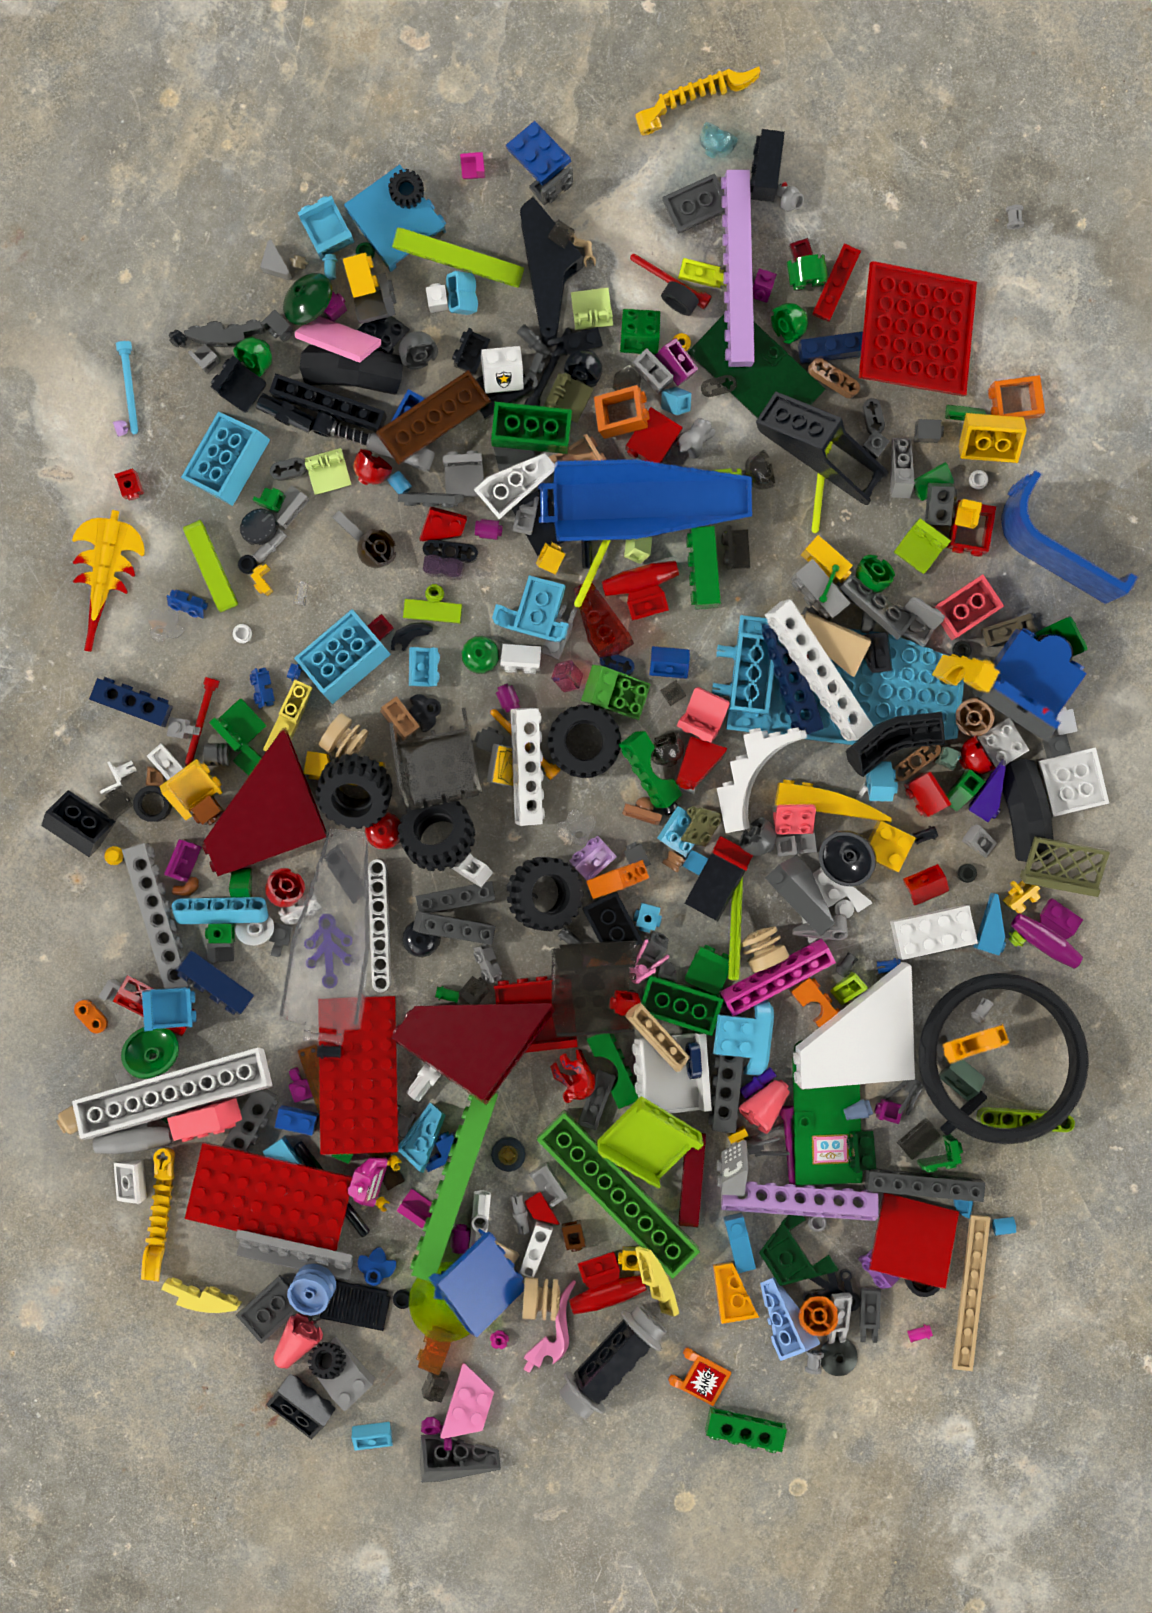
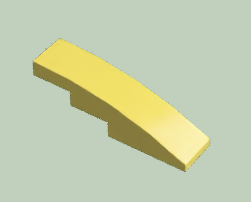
M640 1246L635 1247L642 1283L649 1285L652 1298L659 1300L661 1313L673 1317L678 1315L679 1310L676 1298L662 1265L650 1249Z

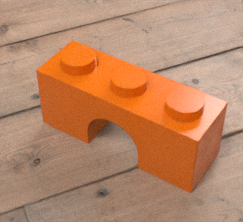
M808 977L789 991L803 1007L812 1001L820 1004L821 1012L813 1020L820 1028L838 1014L840 1010L838 1007L836 1009L833 1008L830 1004L833 1001L826 992L824 994L821 993L818 989L821 986L816 979Z

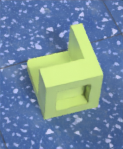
M652 536L626 539L624 557L641 564L651 555Z

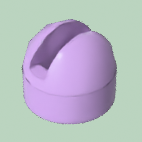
M118 420L113 422L118 437L128 432L129 427H124L127 425L125 421Z

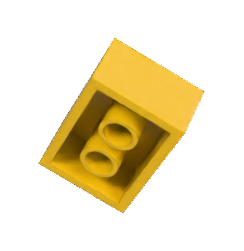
M966 413L959 441L960 458L1018 463L1027 431L1024 417Z

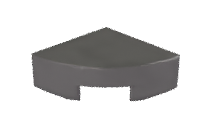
M666 960L660 965L658 977L677 981L675 967L669 960Z

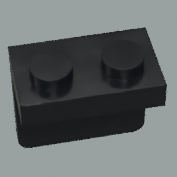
M232 356L224 362L223 370L220 374L215 375L212 379L211 388L236 408L247 413L267 383L242 365L239 359Z

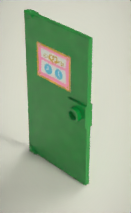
M792 1058L795 1185L863 1183L862 1171L855 1173L849 1167L848 1157L851 1156V1151L847 1147L849 1132L861 1130V1119L847 1120L843 1110L860 1101V1084L801 1089L794 1081V1072H797Z

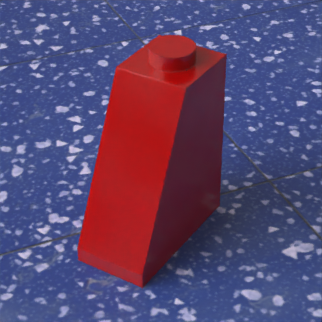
M690 736L676 784L683 789L694 790L723 759L727 748Z

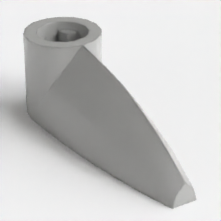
M843 915L832 916L835 924L822 936L808 923L793 928V935L843 940L848 937L847 918Z

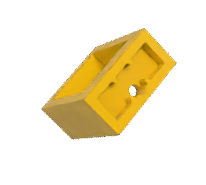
M819 535L815 537L801 554L808 562L813 559L829 578L833 571L832 566L835 564L839 565L840 569L836 572L832 581L835 585L838 582L842 584L852 573L849 569L853 565Z

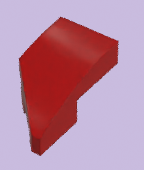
M541 1192L524 1201L534 1219L560 1225L554 1211L550 1208Z

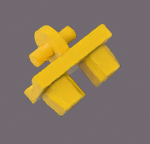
M1023 880L1018 884L1012 881L1010 883L1012 889L1008 891L1009 895L1002 901L1018 914L1023 913L1026 910L1023 902L1029 899L1033 903L1041 898L1038 892L1040 887L1025 884Z

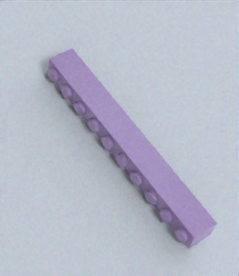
M727 170L725 176L721 178V189H724L721 205L722 208H725V215L722 216V227H725L722 245L726 246V253H723V265H726L723 283L727 284V291H724V303H727V311L724 312V322L728 324V330H725V342H728V349L725 350V360L728 361L729 367H751L754 363L750 170Z

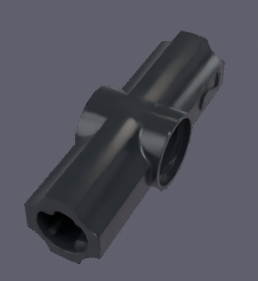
M265 393L257 401L256 408L273 416L277 421L287 426L292 425L308 434L312 430L316 419L298 410L296 406L283 400L281 402Z

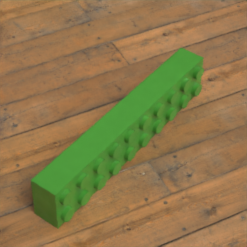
M498 1091L487 1105L469 1094L468 1100L471 1103L469 1107L465 1106L461 1117L465 1119L463 1125L459 1124L455 1135L458 1138L457 1144H452L448 1155L452 1157L451 1161H446L442 1175H445L444 1181L440 1180L436 1190V1194H439L438 1199H433L429 1210L432 1216L431 1218L427 1217L422 1230L426 1234L420 1237L416 1248L419 1254H414L409 1268L413 1270L412 1276L431 1282L429 1277L433 1273L437 1274L497 1100Z
M565 1109L537 1136V1141L641 1247L650 1249L664 1271L672 1279L700 1253L699 1246L621 1167L611 1160L603 1158L598 1153V1143Z

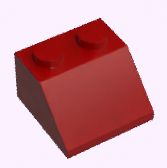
M931 772L922 773L904 785L906 787L904 790L910 800H914L916 803L915 809L920 816L929 817L952 805Z

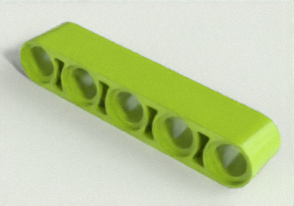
M198 520L184 526L185 536L219 612L221 613L237 606V599L203 522Z
M982 1107L977 1111L976 1116L977 1120L982 1124L995 1128L1009 1129L1029 1124L1040 1118L1047 1111ZM986 1113H991V1119L985 1122L983 1116ZM1010 1114V1120L1007 1123H1003V1116ZM1028 1115V1123L1022 1124V1118ZM1069 1115L1067 1117V1124L1062 1127L1061 1125L1057 1126L1052 1132L1072 1131L1075 1127V1120Z

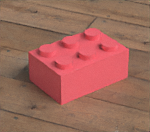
M982 574L932 608L940 610L945 615L941 626L952 641L1003 608L1004 605Z
M234 1097L178 1113L167 1119L173 1140L182 1139V1142L194 1139L196 1136L202 1138L208 1136L209 1133L214 1135L222 1133L225 1129L235 1127V1123L242 1120L237 1099Z

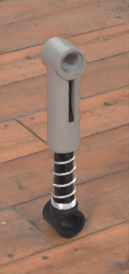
M318 412L312 428L314 433L328 438L337 435L339 438H345L346 441H353L354 444L366 445L367 450L394 459L375 432L371 435L370 433H363V430L360 432L355 430L356 428H349L348 425L347 427L341 425L334 417L328 414ZM423 448L403 463L429 472L435 453Z

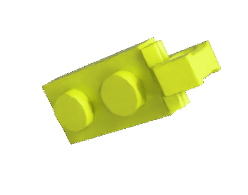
M683 258L678 279L714 288H720V285L727 286V284L723 283L724 270L720 269V267Z

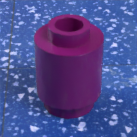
M476 520L475 536L498 540V536L502 537L503 525H499V521Z
M506 683L497 688L498 691L495 694L506 713L511 712V709L520 708V700L513 685L509 686Z
M456 1224V1227L452 1228L450 1243L452 1253L464 1254L469 1249L471 1229L467 1228L465 1224Z

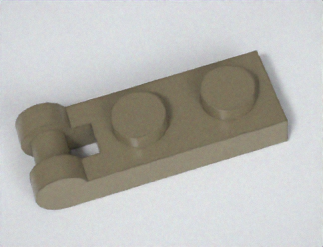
M1033 613L982 628L986 646L989 647L1008 641L1015 629L1022 630L1021 622H1026L1027 630L1030 632H1037L1038 628L1037 625H1034Z

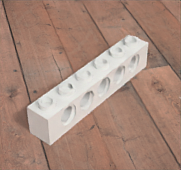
M537 708L511 709L515 824L520 826L543 824L542 819L545 817V811L542 807L544 791L541 788L543 771L540 763L543 760V754L540 750L542 733L539 731L541 713ZM529 723L530 730L525 733L524 726ZM529 742L531 749L526 752L525 745ZM528 762H531V769L529 771H526V764ZM531 781L532 788L530 790H527L526 784L527 782ZM532 800V801H533V806H532V808H531V809H527V803H528V801Z

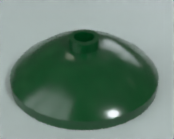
M321 273L307 274L296 280L284 298L283 312L285 317L295 325H304L318 318L330 303L333 292L331 281Z

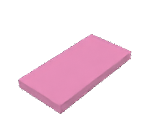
M321 316L310 323L304 324L295 331V338L359 363L381 346V339Z

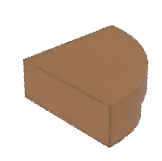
M147 767L146 786L159 787L166 782L164 775L159 770Z

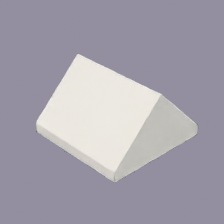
M144 1159L114 1162L117 1201L135 1204L143 1202L147 1198Z

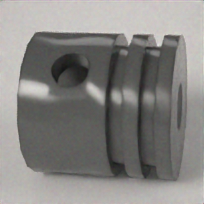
M205 743L203 751L204 763L207 766H220V764L221 766H225V764L229 766L231 762L230 745L228 743Z

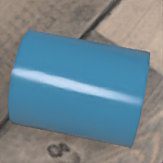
M400 471L395 472L387 480L397 494L409 492L412 488V485Z
M1013 1217L992 1219L995 1236L1016 1233V1224Z

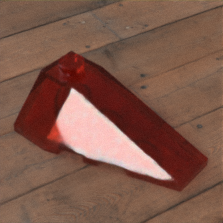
M583 583L574 589L576 598ZM591 583L581 607H579L588 643L599 658L618 655L634 644L633 639L595 585Z

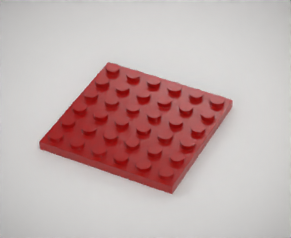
M876 261L870 262L859 378L950 395L966 396L977 281Z

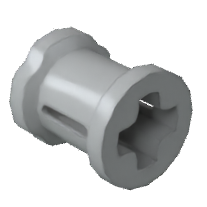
M1012 205L1006 208L1009 222L1007 229L1024 227L1022 205Z
M808 1350L806 1353L808 1361L807 1366H805V1372L821 1374V1358L824 1357V1353L818 1350Z

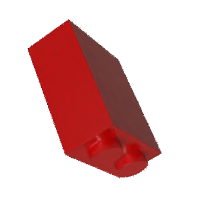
M650 407L648 410L649 420H647L648 428L634 431L625 449L627 454L634 459L638 457L643 461L661 464L681 434L683 427Z

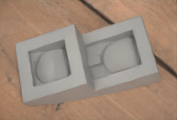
M815 833L776 838L778 857L818 852Z

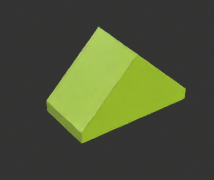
M852 971L849 973V976L847 975L830 989V992L841 1005L868 989L859 976Z

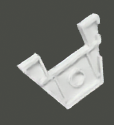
M821 867L813 872V877L828 908L846 896L853 904L856 912H860L872 904L867 897L854 887L842 886L833 882L825 875ZM806 937L809 944L818 939Z

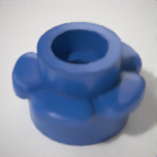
M291 663L287 678L292 679L291 681L300 677L302 669L299 668V664Z

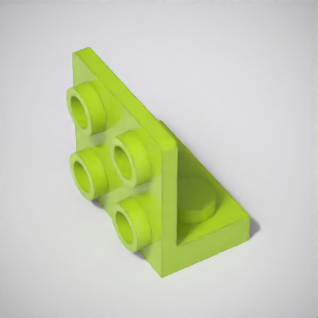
M919 518L894 550V554L920 573L925 574L951 540Z

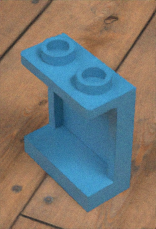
M191 987L142 991L144 1031L173 1027H193V1022H197L196 1010L192 1011V1003H195V991H191Z

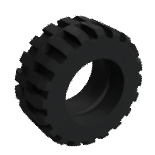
M580 704L561 712L556 720L553 721L548 735V747L553 761L563 772L573 777L593 778L603 774L615 763L621 749L619 746L621 734L618 724L604 709L590 704ZM584 723L595 726L603 738L601 751L595 757L587 760L574 757L569 752L566 743L570 730L576 725Z
M344 754L341 755V758H333L322 770L315 793L317 795L316 802L320 805L319 809L321 812L326 813L325 817L330 821H335L336 825L340 826L341 824L349 829L351 827L362 829L363 826L367 828L372 826L373 823L376 824L381 821V818L387 813L393 791L392 779L389 774H386L387 770L385 767H380L379 762L375 759L372 761L366 755L362 757L359 754H352V756ZM343 784L359 785L370 796L364 799L351 798L345 795L339 789V786Z
M434 794V797L431 798L428 795L423 797L424 799L421 801H415L414 806H409L405 810L407 814L402 815L400 819L402 824L398 825L399 841L407 856L419 868H427L428 871L434 872L435 869L445 871L446 867L450 869L456 867L454 864L463 862L465 860L464 856H468L472 851L470 846H474L475 843L474 836L476 833L474 824L466 808L457 799L452 800L451 796L447 795L441 797L440 794ZM436 822H449L453 824L450 835L442 842L437 844L421 842L424 831L430 825Z
M535 857L532 860L523 862V866H518L515 869L516 875H511L509 879L512 882L511 886H507V891L510 892V896L507 897V903H511L512 906L509 909L511 913L516 914L515 919L518 922H523V925L527 928L541 931L563 929V925L571 924V918L578 916L579 912L577 909L582 908L583 902H580L581 897H584V891H581L580 886H583L582 880L577 879L579 876L578 872L571 870L572 865L553 857ZM543 876H550L558 888L557 901L552 909L547 912H540L532 899L533 887Z

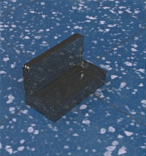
M924 1118L896 1143L913 1160L937 1140L940 1134L927 1118Z

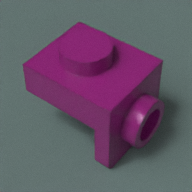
M759 268L753 284V299L765 303L768 302L777 274Z
M881 1098L880 1103L877 1102L874 1113L879 1120L899 1124L902 1113L899 1114L898 1111L902 1104Z

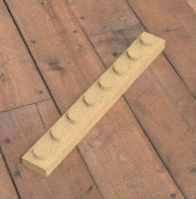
M971 1214L969 1219L952 1368L956 1370L973 1371L991 1220L989 1216Z

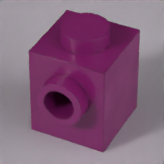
M332 292L330 303L324 311L325 315L334 322L347 311L344 304L346 300L339 292L337 294Z

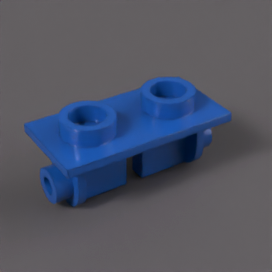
M178 589L171 590L170 595H167L168 606L173 610H181L192 617L204 619V610L208 607L206 600L192 596L191 600L188 601L189 594Z
M255 668L250 674L251 685H254L255 704H258L259 709L264 707L265 703L266 707L273 706L275 701L273 689H265L266 685H271L269 671L266 668H260L258 672L257 668Z

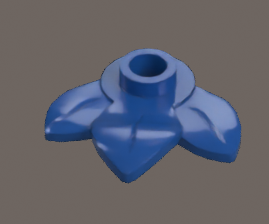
M377 1247L371 1252L369 1257L365 1255L359 1256L358 1268L364 1273L366 1283L376 1286L382 1282L383 1278L390 1277L396 1268V1261L386 1260L384 1250L381 1247ZM375 1272L377 1278H372L371 1273Z

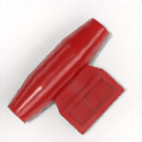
M676 561L650 563L622 571L601 582L605 596L628 594L627 605L633 621L669 611L665 593L658 585L679 576V570Z
M612 1251L577 1263L583 1283L589 1289L569 1299L573 1315L595 1312L628 1301L646 1291L647 1288L642 1283L641 1275L619 1278L620 1268L615 1252Z

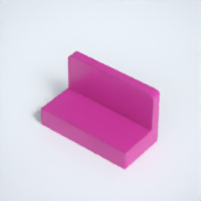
M410 1189L399 1205L397 1212L423 1229L427 1217L431 1218L432 1213L429 1212L432 1202L414 1189Z

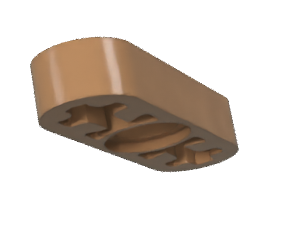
M821 358L815 359L808 367L809 374L845 398H853L860 390V385L855 379ZM830 374L838 377L837 383L831 381Z
M932 745L936 747L934 749L935 754L929 753L926 756L920 753V751L922 750L925 753L929 750V747H919L893 767L896 772L895 780H907L935 759L941 752V746ZM915 755L921 758V764L918 767L913 766L911 763V759ZM908 765L913 770L910 772V769H907L904 772V777L897 776L898 768L904 769Z

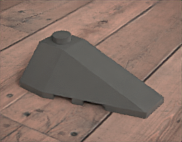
M440 1434L421 1435V1483L441 1482L501 1469L498 1449L479 1444L464 1443V1440L452 1439V1449L447 1451L444 1450V1439L440 1438Z

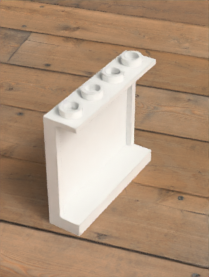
M693 1032L670 1035L684 1051L687 1043H699L702 1076L698 1079H689L686 1064L680 1072H676L645 1038L634 1039L635 1044H633L632 1050L636 1057L634 1072L637 1075L635 1090L638 1094V1099L642 1096L670 1114L696 1110L712 1111L706 1034Z

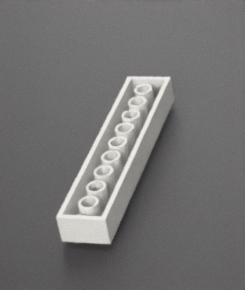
M255 1048L72 1101L80 1139H91L273 1087L265 1051L262 1048Z

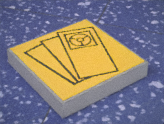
M493 744L487 782L514 787L512 747Z

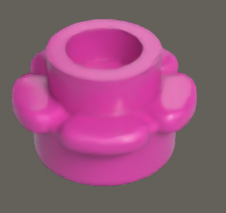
M502 1330L492 1333L490 1336L491 1346L495 1349H504L509 1342L508 1335Z

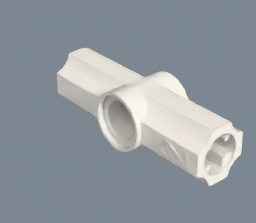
M426 1063L406 1091L411 1098L418 1102L424 1097L430 1086H433L441 1076L439 1072Z
M484 1190L474 1191L469 1248L481 1237L478 1232L479 1229L486 1233L488 1231L491 1192ZM477 1218H483L485 1222L482 1224H477L475 1220Z

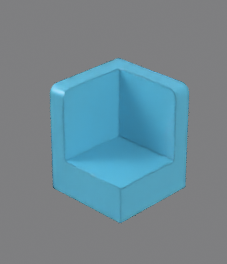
M678 387L662 390L661 409L675 415L689 412L691 410V392Z

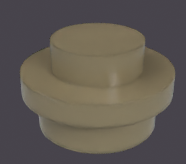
M294 255V259H289L291 261L290 266L306 269V265L309 262L305 261L306 257Z

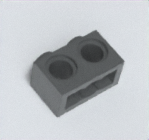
M928 483L925 522L929 525H951L952 520L955 519L953 503L957 499V489L951 483ZM946 490V496L943 499H939V493ZM944 509V516L937 518V512Z

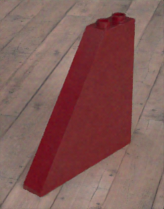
M286 727L282 728L203 841V850L206 855L209 854L211 870L213 873L216 872L217 876L327 837V830Z
M549 1003L414 1006L412 1010L406 1013L402 1024L394 1029L392 1038L397 1044L487 1105L555 1010Z

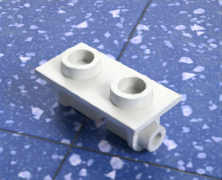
M307 893L297 902L299 906L281 907V910L278 912L281 916L280 919L286 925L298 922L305 915L313 914L320 908V905L315 901L316 898L313 893Z

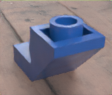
M447 1131L438 1136L439 1139L435 1144L441 1155L439 1156L437 1153L430 1156L426 1166L428 1172L446 1164L455 1138L454 1132L449 1134Z

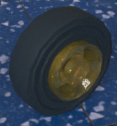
M504 1137L496 1141L491 1152L494 1165L505 1172L515 1171L520 1168L526 1156L525 1147L521 1141L513 1137Z

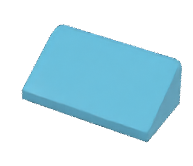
M390 1422L352 1427L351 1438L355 1451L393 1446Z

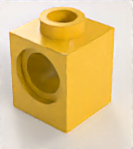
M553 542L551 545L545 543L536 561V565L556 575L565 556V553L561 550L562 547Z
M622 1246V1252H618V1264H622V1270L640 1271L638 1259L635 1262L627 1261L629 1255L637 1257L635 1247Z

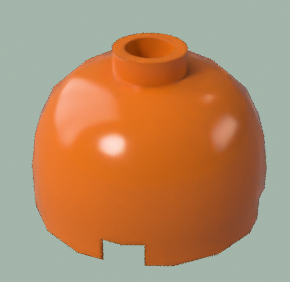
M815 1296L807 1299L802 1304L798 1318L804 1331L812 1336L821 1337L830 1334L838 1324V1311L834 1303L828 1298Z

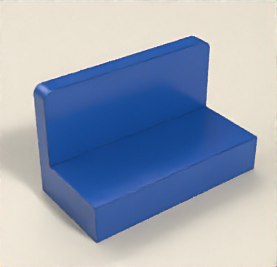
M653 646L649 676L687 679L690 650Z

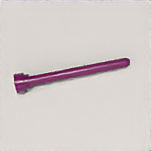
M788 1105L782 1107L779 1116H781L784 1122L786 1152L790 1153L787 1156L789 1184L795 1185V1159L791 1125L794 1107Z

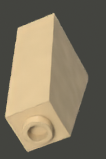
M806 611L805 615L801 614L827 656L849 675L855 677L871 644L870 638Z

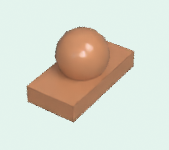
M640 797L636 801L635 806L625 804L622 812L625 816L654 825H659L662 818L661 814L652 812L654 805L649 797Z

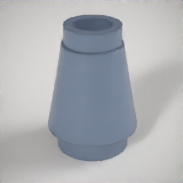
M862 1099L843 1109L847 1120L869 1118L870 1115H873L869 1099L865 1101Z

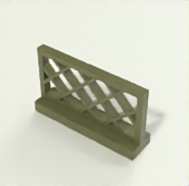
M1034 836L1025 869H1022L1020 877L1025 884L1099 897L1101 891L1099 886L1110 852L1104 849ZM1038 843L1046 844L1049 849L1038 854ZM1059 847H1065L1067 852L1057 858L1054 850ZM1079 850L1083 851L1086 856L1075 861L1072 854ZM1052 853L1055 860L1045 865L1041 858ZM1096 854L1103 855L1102 860L1094 865L1091 857ZM1070 856L1074 863L1063 868L1060 861ZM1040 860L1043 867L1038 870H1031L1032 863ZM1089 860L1092 866L1082 872L1078 865ZM1058 863L1062 870L1055 874L1050 873L1048 868ZM1077 867L1080 874L1075 877H1069L1066 872ZM1095 870L1097 873L1095 881L1087 880L1085 875Z

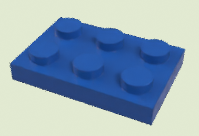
M535 120L506 144L507 150L542 186L572 162L571 157Z

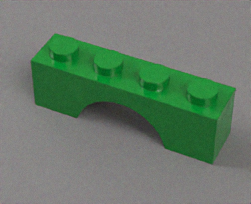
M636 731L619 744L623 756L628 759L632 766V771L638 776L642 788L647 791L651 803L656 808H668L683 795L674 779H660L653 772L651 754L655 747L646 731Z
M605 1028L586 1037L594 1057L609 1059L618 1070L617 1081L611 1088V1094L618 1109L636 1102L638 1094L635 1090V1084L632 1083L630 1078L633 1074L629 1065L625 1067L622 1061L625 1057L621 1048L617 1049L614 1044L617 1039L613 1031L609 1032Z

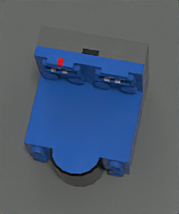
M1015 629L993 661V668L998 670L999 674L989 693L977 691L976 689L972 693L1039 738L1048 742L1061 724V722L1056 720L1058 718L1057 715L1087 673L1083 671L1084 667L1072 660L1073 648L1065 637L1049 632L1035 636V634L1027 629Z

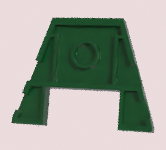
M787 1215L759 1252L780 1286L839 1271L830 1255L812 1265L792 1235L791 1230L807 1220L805 1216Z

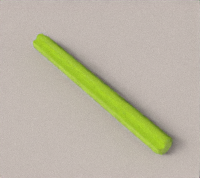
M743 877L731 897L728 978L732 981L739 980Z

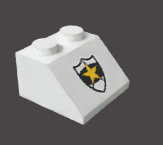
M520 346L482 349L481 362L485 393L523 390V366Z

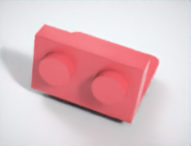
M696 687L686 713L679 719L677 727L686 733L698 736L703 741L712 742L719 734L730 703L711 692Z
M813 804L778 805L776 812H773V825L776 834H813L816 806Z

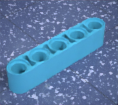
M262 897L177 899L172 903L173 915L178 924L261 923L266 921L269 916L266 901Z

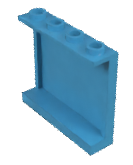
M400 164L344 204L347 213L374 247V250L390 272L397 268L396 263L409 255V253L392 248L397 228H403L431 238L441 231L446 233V222L440 214L437 216L434 212L435 207L430 199L426 200L424 197H421L420 204L417 202V206L411 205L410 209H407V206L401 208L400 205L397 206L392 201L388 184L390 183V178L394 177L393 174L395 172L399 174L401 169L405 172V169ZM408 182L401 184L399 187V192L405 196L410 195L414 190V186Z

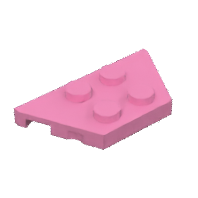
M465 1363L461 1365L440 1434L442 1439L483 1431L494 1391Z

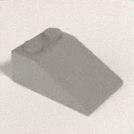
M335 1336L329 1343L339 1345L340 1349L344 1350L342 1354L346 1355V1359H343L346 1365L341 1366L344 1370L343 1372L339 1371L340 1375L338 1377L334 1376L335 1379L318 1378V1380L330 1397L345 1412L373 1385L375 1377ZM330 1353L325 1354L322 1358V1366L326 1369L332 1363V1355Z

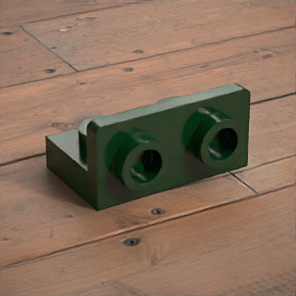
M873 1130L850 1131L849 1137H847V1147L851 1151V1156L848 1157L849 1167L855 1173H860L863 1170L877 1169Z

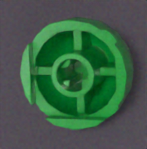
M785 303L773 309L774 315L771 316L772 327L778 337L781 335L785 339L783 342L790 344L805 334L808 328L807 313L799 305Z
M254 337L246 338L240 341L233 349L234 356L259 377L265 374L271 366L272 354L270 346L264 340Z
M866 555L858 564L855 576L866 587L873 590L872 592H882L894 581L895 572L886 560L880 561L876 559L878 557L876 555Z
M475 636L464 644L461 651L462 661L471 672L486 674L497 665L499 649L490 638Z

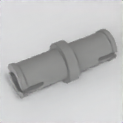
M278 528L274 537L269 542L263 544L252 556L262 564L272 552L276 551V547L287 538V535Z
M519 1193L518 1196L517 1194L511 1195L514 1209L513 1218L516 1219L518 1234L522 1235V1232L527 1234L530 1232L527 1220L528 1211L525 1210L523 1194Z

